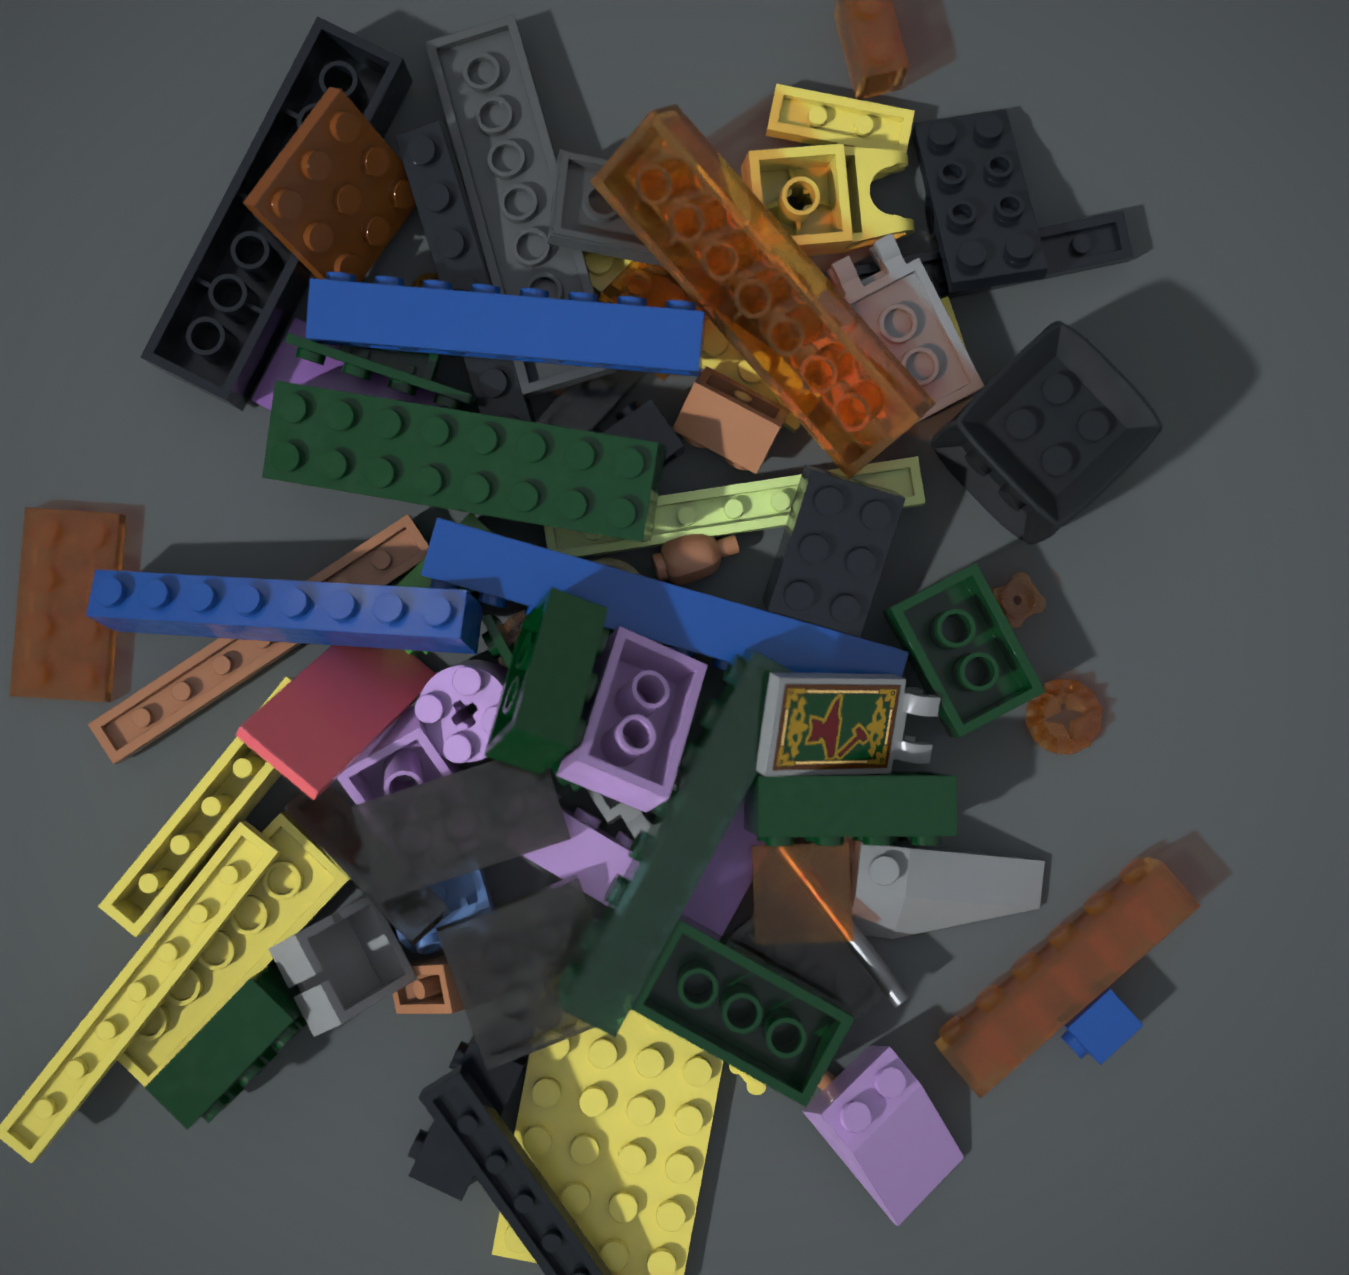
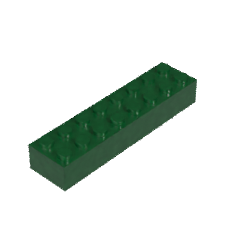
M275 380L262 478L647 542L651 541L666 445L628 437Z

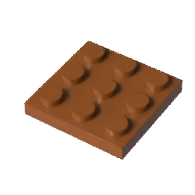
M333 87L328 88L243 202L317 279L326 280L327 272H343L356 275V282L363 280L416 206L401 159L342 89Z

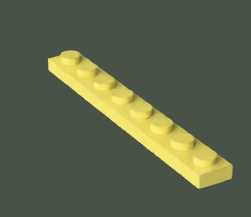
M246 820L238 823L0 1124V1139L31 1164L43 1155L283 850Z

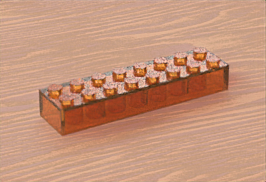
M677 104L651 110L590 181L849 479L920 420L936 404Z

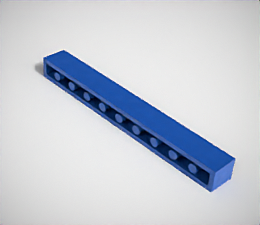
M441 518L436 519L421 573L422 576L432 578L431 588L460 590V587H465L480 592L478 601L501 608H506L508 600L527 605L525 611L527 615L549 589L553 587L608 608L604 627L616 630L621 626L650 640L667 644L668 648L693 659L695 653L714 657L712 666L739 674L741 666L760 670L757 679L765 682L769 681L770 672L896 674L902 677L909 654L908 651Z

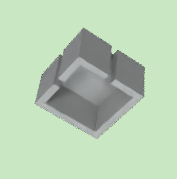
M373 893L269 948L288 988L294 985L299 987L301 993L293 998L314 1037L344 1024L418 979Z

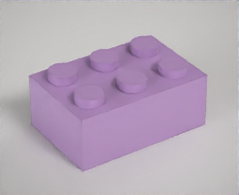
M619 626L608 637L602 654L595 658L592 672L598 674L597 685L591 699L588 702H584L580 717L586 720L585 732L579 746L576 749H570L564 755L557 776L646 813L668 800L708 665Z

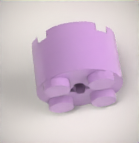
M478 659L465 660L438 672L424 686L415 704V715L425 726L439 753L449 761L463 763L487 758L484 756L508 671L503 665ZM471 703H474L478 709L473 716L467 711Z

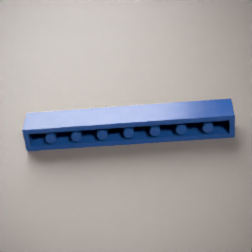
M327 272L326 280L310 278L306 338L323 345L701 376L706 317L704 311L695 310L696 303L668 300L666 308L647 306V299L619 296L617 304L598 302V295L584 292H570L568 300L549 298V291L536 288H521L520 296L501 294L500 287L488 284H472L471 292L452 290V283L439 280H423V288L404 286V279L391 276H375L374 284L356 282V275L343 272Z
M95 569L86 616L116 632L477 654L484 607L467 590Z

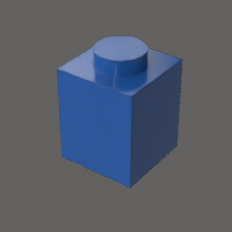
M1098 980L1056 1018L1066 1029L1061 1038L1080 1059L1088 1054L1100 1065L1144 1026L1118 996Z

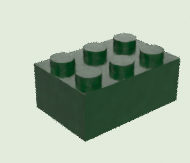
M977 563L959 570L882 611L902 649L909 652L907 658L926 694L941 697L938 716L949 737L960 738L1046 692Z
M551 587L525 617L520 625L484 756L541 775L555 762H561L564 755L570 749H576L579 746L586 728V720L580 718L584 702H588L591 699L598 680V674L592 672L595 658L602 654L609 637V628L604 627L608 608Z
M275 962L251 977L144 1088L187 1130L201 1118L209 1124L279 1054L272 1047L274 1046L279 1051L307 1025L293 998L301 993L299 987L294 985L288 988Z

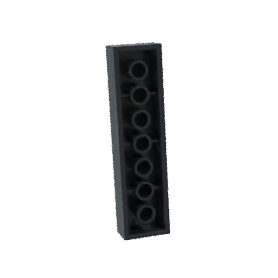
M317 16L140 358L157 369L241 411L244 410L309 284L311 272L243 202L329 87L342 89L384 139L413 82L403 58Z

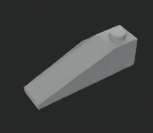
M855 841L847 913L865 936L895 939L1040 909L1045 861L893 842V845L870 846L863 845V841Z

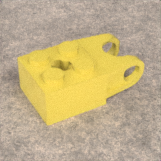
M844 143L748 151L741 165L750 261L843 253L874 246L873 243L890 233L893 234L895 240L914 233L913 219L890 215L880 211L874 205L870 195L871 182L882 179L889 174L905 170V167L908 166V155L905 152L892 149L846 147ZM790 196L797 197V203H804L802 210H796L788 203Z

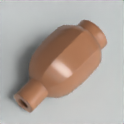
M690 534L665 542L659 553L651 555V559L659 581L669 580L672 584L683 585L713 574L718 569L722 558L739 553V546L735 535L716 540L714 537L704 534Z

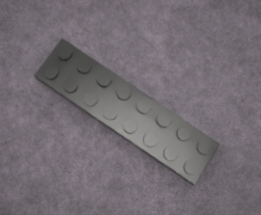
M511 14L426 41V49L492 285L500 287L501 294L520 296L521 288L549 291V298L568 300L570 292L595 294L583 251L547 244L557 159L515 15ZM513 361L522 394L526 399L617 372L615 369Z

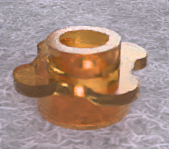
M1024 572L1013 574L1009 583L1003 587H994L992 589L1011 628L1021 627L1026 617L1031 616L1033 613H1041L1045 609L1046 600L1044 596L1039 595L1037 588L1031 583L1030 576ZM1015 596H1019L1021 598V603L1019 605H1016L1013 602V598Z

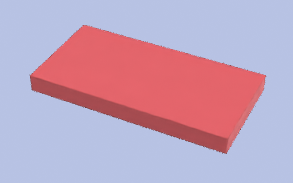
M332 645L241 724L236 736L311 799L315 800L419 699L424 686L436 673L414 655H409L405 650Z

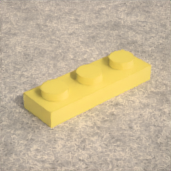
M776 84L766 136L815 146L844 143L846 147L892 149L907 153L915 111Z

